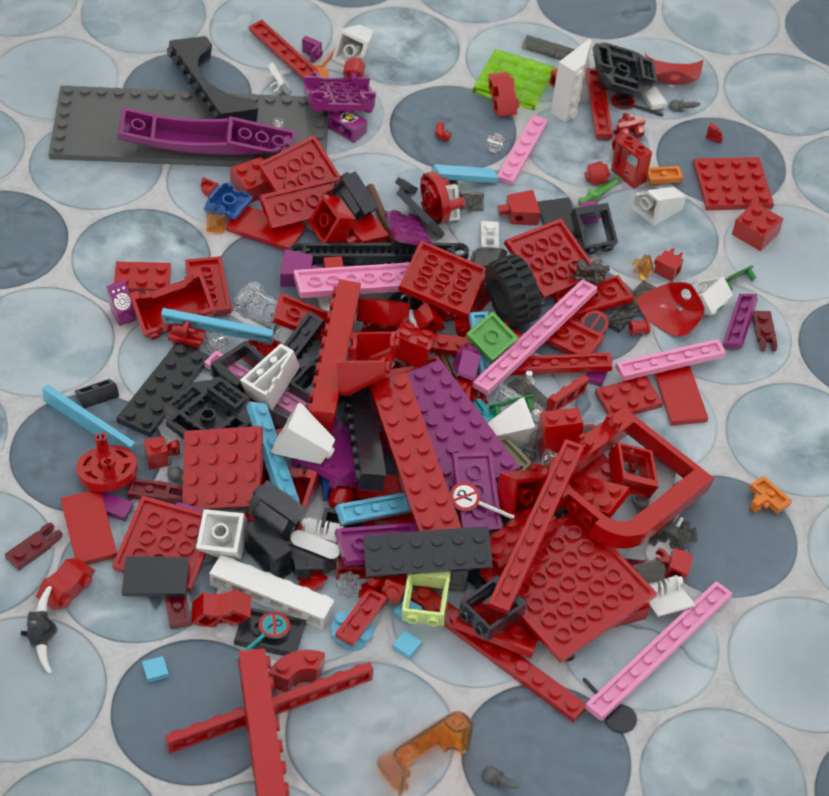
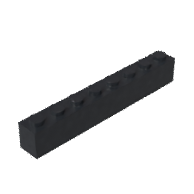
M368 386L350 396H343V400H345L344 410L347 411L346 423H348V434H350L349 445L352 446L351 457H354L353 469H356L355 482H358L359 490L383 491L386 470L376 411L370 396V387Z

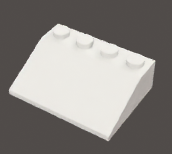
M590 39L558 63L551 114L566 123L570 119L575 118L578 113L592 42Z

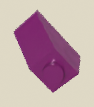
M470 344L466 346L460 345L452 364L457 375L472 381L475 380L481 356L477 347Z

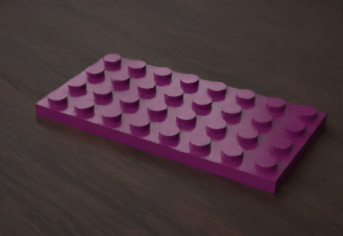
M441 360L407 372L449 493L455 486L451 458L453 453L492 452L496 482L499 481V475L502 472L520 471V466Z

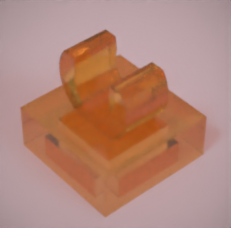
M208 212L206 231L224 233L226 214Z
M644 254L641 260L634 259L632 265L636 266L633 272L639 274L640 279L647 280L654 270L651 255Z

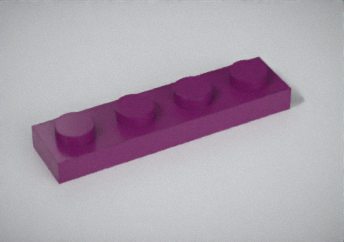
M739 294L723 341L724 348L742 349L758 301L757 294Z

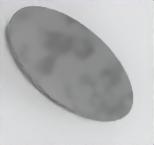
M654 455L659 488L650 499L632 495L634 502L644 508L671 489L676 477V472ZM638 467L634 475L641 477L640 467Z

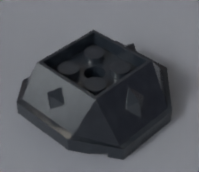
M606 42L594 44L592 49L595 70L599 74L601 89L617 93L619 96L625 95L634 98L642 96L658 82L653 60L646 59L636 51Z
M221 377L194 382L165 405L166 427L183 439L184 431L250 427V417L246 408L249 403V397Z

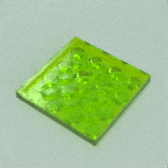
M495 49L473 86V92L492 98L488 90V74L508 72L510 77L514 78L516 98L519 99L520 107L534 111L549 84L551 70H554L556 67Z

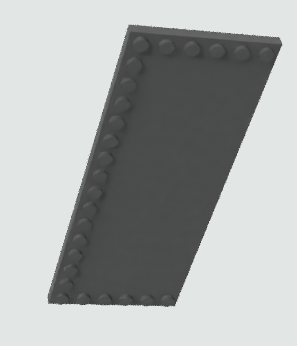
M60 85L49 159L233 167L258 157L266 160L279 152L256 155H205L164 150L117 140L120 114L123 107L177 118L212 119V117L193 91ZM229 93L254 101L259 108L257 123L296 131L294 141L289 147L315 135L327 154L328 110H323L322 112L313 111V107L308 103L306 96Z

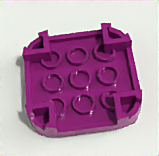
M314 71L312 76L305 75L303 90L308 103L315 112L328 110L331 112L347 111L354 113L356 111L372 113L375 107L376 92H372L368 76L357 77V72H351L350 78H322L318 71Z
M335 418L331 436L335 439L332 445L334 451L329 459L325 458L321 464L290 458L292 460L291 465L296 469L304 466L318 472L319 475L330 480L329 487L336 489L337 485L349 486L352 489L357 487V482L354 479L356 469H353L354 457H351L352 446L349 445L350 434H348V425ZM381 442L382 452H383V458H384L385 446H386V445H385V443Z

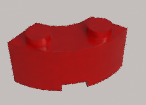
M508 72L488 74V90L492 97L493 111L498 117L516 115L520 104L515 94L514 78L510 77Z
M78 557L65 559L61 567L54 574L43 580L35 597L40 600L47 587L51 586L52 590L48 597L47 606L52 610L62 607L66 608L84 588L91 585L95 570Z
M233 589L223 594L203 592L192 602L191 623L195 625L217 627V624L229 623L232 626L242 623L251 617V596Z
M300 650L280 658L268 672L269 677L273 676L274 688L287 692L300 683H312L319 679L325 667V652Z

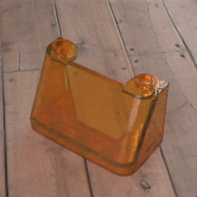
M454 711L434 719L381 753L377 759V769L400 796L408 791L407 778L411 774L408 768L414 764L415 760L436 746H439L444 753L448 752L449 749L457 750L460 755L467 752L470 748L474 722L461 711Z

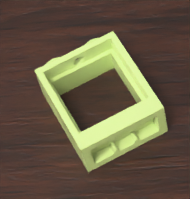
M451 572L408 575L402 607V621L410 624L423 623L433 627L438 625L444 626ZM413 585L443 589L440 612L409 609Z

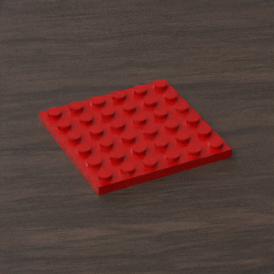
M567 513L558 519V525L545 534L518 592V595L527 603L525 613L519 619L560 664L657 596V592L615 548L605 546L589 537L591 530L571 513ZM506 564L500 568L492 565V569L480 570V576L486 582H489L497 575L501 577Z

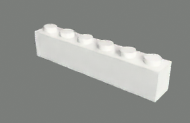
M220 555L209 573L211 586L226 592L233 589L250 595L251 602L287 616L307 620L306 624L320 630H324L334 612V599H331L329 596L321 595L307 587L296 585L290 580L276 577L270 572L256 569L252 565L238 562L232 557Z

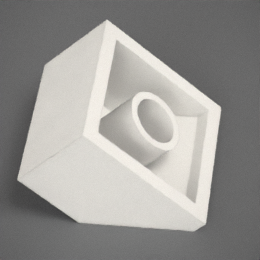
M724 276L701 280L693 285L704 305L703 315H714L717 313V309L725 305L733 295ZM686 291L682 297L689 300L691 298L690 291Z
M204 509L196 549L218 558L220 555L241 561L245 542V527L248 525L245 514Z

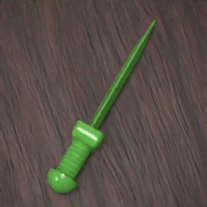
M621 177L609 180L595 190L589 189L587 196L579 198V206L583 201H598V197L614 187L621 180Z

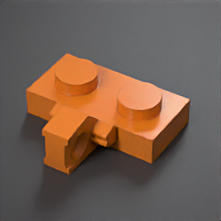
M765 476L750 484L749 490L755 495L749 508L754 513L764 507L765 509L770 508L778 514L792 503V500Z

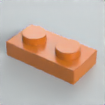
M679 166L649 168L647 179L649 185L682 183L683 175Z

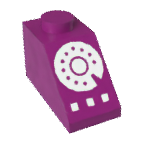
M125 281L106 286L110 309L118 325L121 326L137 320Z

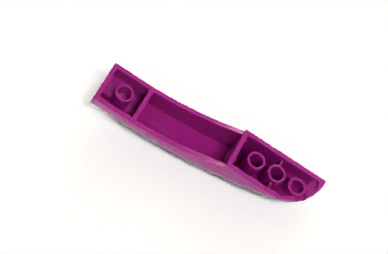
M124 107L120 114L117 140L164 150L205 155L276 153L288 148L296 136V131L230 116L229 119H188L156 115Z

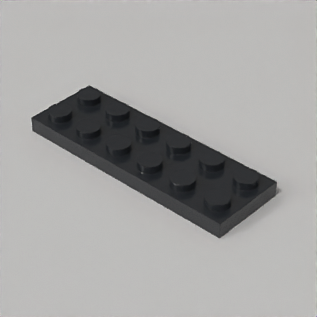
M176 342L116 417L117 423L151 437L166 418L165 405L194 382L205 368L204 362L210 355Z
M489 526L363 535L366 578L492 569Z

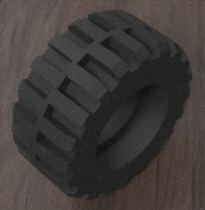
M511 254L490 262L486 266L484 274L488 296L493 309L496 311V315L504 323L509 322V328H516L537 320L542 313V299L536 278H534L533 272L529 268L528 263L524 261V258Z

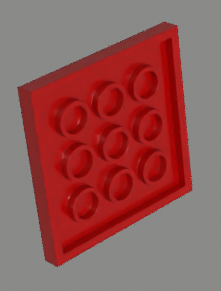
M315 135L257 165V168L273 192L340 176Z
M759 157L693 159V167L706 210H744L754 202L766 209H773L774 202Z
M562 219L508 238L503 243L510 254L519 255L528 263L534 278H536L542 300L564 290L574 288L582 279L588 282L600 275Z
M421 240L398 291L467 319L485 277L486 267Z
M253 426L184 431L182 503L205 510L249 508L248 502L253 496V491L259 484L262 486L263 427Z
M142 496L113 562V570L124 573L126 556L189 557L187 591L192 592L207 554L196 549L203 512Z

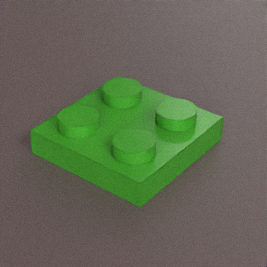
M493 311L465 335L490 363L518 340V337Z

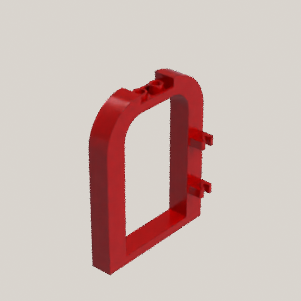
M625 407L615 414L610 413L601 424L587 434L582 433L577 437L575 443L584 445V451L573 475L629 435L645 449L652 450L655 457L683 479L628 521L619 522L608 518L574 491L569 484L557 507V510L564 507L591 530L589 537L593 540L617 549H629L643 544L704 495L714 480L713 476ZM556 455L551 461L548 471L544 478V483L558 455Z

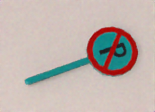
M280 612L264 614L258 624L262 634L243 651L252 649L265 636L271 639L284 637L290 629L289 619Z

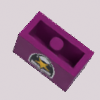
M347 111L332 112L328 115V128L355 143L367 133V120Z

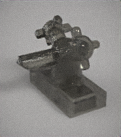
M678 515L650 537L648 542L656 546L663 537H666L676 544H670L671 549L677 548L689 552V548L685 547L684 543L687 540L688 542L693 540L696 543L698 539L696 528L691 529L689 527L691 522L688 520L682 522L680 528L675 525L679 517Z

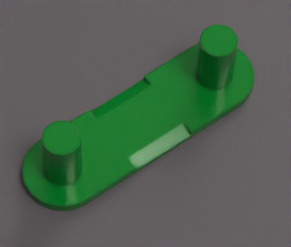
M753 265L725 278L731 291L733 288L729 283L730 280L747 273L751 281L757 278L752 271Z
M530 394L493 403L489 406V409H494L495 416L501 413L500 407L513 404L520 398H524L529 411L535 409L532 401L535 395Z

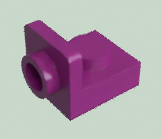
M305 35L302 38V52L311 55V63H315L317 59L322 57V42Z

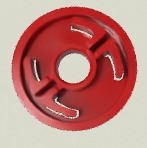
M431 171L421 176V206L435 223L439 225L449 221L451 211L465 208V200L463 197L450 200L446 185H450L448 178L442 179L437 172Z
M98 433L94 436L96 448L86 452L77 462L78 480L81 485L92 491L109 492L121 489L130 484L137 476L138 465L136 456L125 447L108 445L107 434L101 433L102 440H100Z

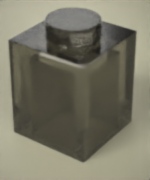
M660 559L632 565L647 583L665 579L666 568Z

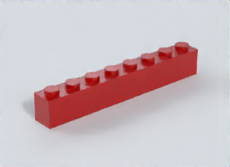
M265 648L239 651L237 661L256 796H289L288 782L284 783L283 777L286 774L285 761H281L280 753H283L282 739H278L277 732L280 731L279 718H275L274 711L277 710L276 697H272L271 690H274L273 676L269 677L268 669H271L270 656H266Z

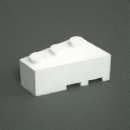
M280 344L241 378L240 382L248 397L258 403H266L268 409L273 410L300 365L294 351Z

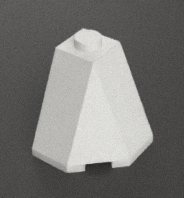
M362 25L340 29L332 60L344 65L345 61L351 57L364 58L373 30Z
M675 187L641 191L632 195L630 207L655 226L683 210L686 196Z
M298 403L276 438L270 452L321 464L325 458L329 459L334 451L332 445L335 439L301 403Z

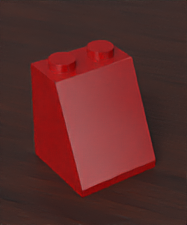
M579 408L540 412L537 428V448L542 465L550 466L553 458L559 454L565 439L575 442L577 437L583 433V420Z

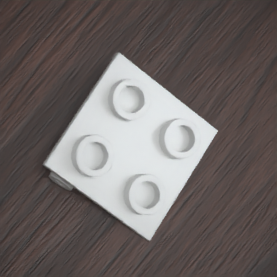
M310 517L303 519L301 531L335 544L337 543L334 534L337 528H344L339 523L330 522L328 529V521L325 522L323 528L321 527L322 520L317 524L318 519Z
M675 575L668 578V581L664 578L662 582L657 580L656 582L648 583L657 592L656 598L651 600L649 604L658 617L696 606L681 587V584H683L681 576Z

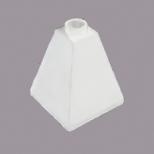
M520 398L488 422V425L498 438L509 437L520 450L524 449V445L528 444L531 434L536 430L524 398Z

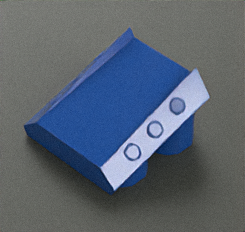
M223 183L218 185L208 197L204 211L237 219L250 205L253 197L249 196L245 191H235L234 186L230 183Z

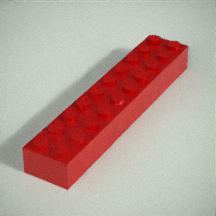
M339 279L338 286L333 288L332 297H335V299L331 298L330 311H328L327 323L324 329L325 336H323L321 347L324 349H320L318 360L321 362H317L315 371L318 376L314 375L312 387H315V389H311L309 401H312V403H308L307 410L330 434L332 433L340 394L337 361L338 359H347L350 343L349 335L353 330L361 283Z
M403 373L384 378L370 385V396L416 531L462 528L408 374Z

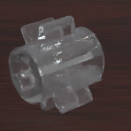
M494 132V135L488 136L486 147H489V152L497 154L498 151L502 152L504 150L506 140L502 139V134Z
M216 331L206 336L208 341L205 342V348L210 354H213L215 351L221 354L227 351L225 346L228 345V340L223 333L218 334Z
M349 571L340 574V580L336 581V588L339 589V595L347 598L354 595L358 596V589H362V582L359 581V575Z

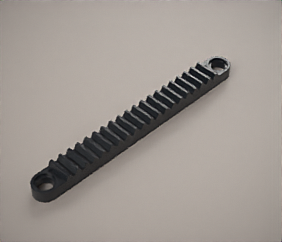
M294 243L289 247V250H299L302 253L312 255L313 262L317 265L320 262L323 263L325 257L341 256L345 265L349 262L353 265L356 262L360 265L363 262L367 265L373 262L376 265L378 262L381 264L385 262L388 264L392 262L410 263L418 246L408 243ZM431 243V245L464 259L469 257V248L464 243ZM459 250L464 251V253L460 255L456 254L455 252Z

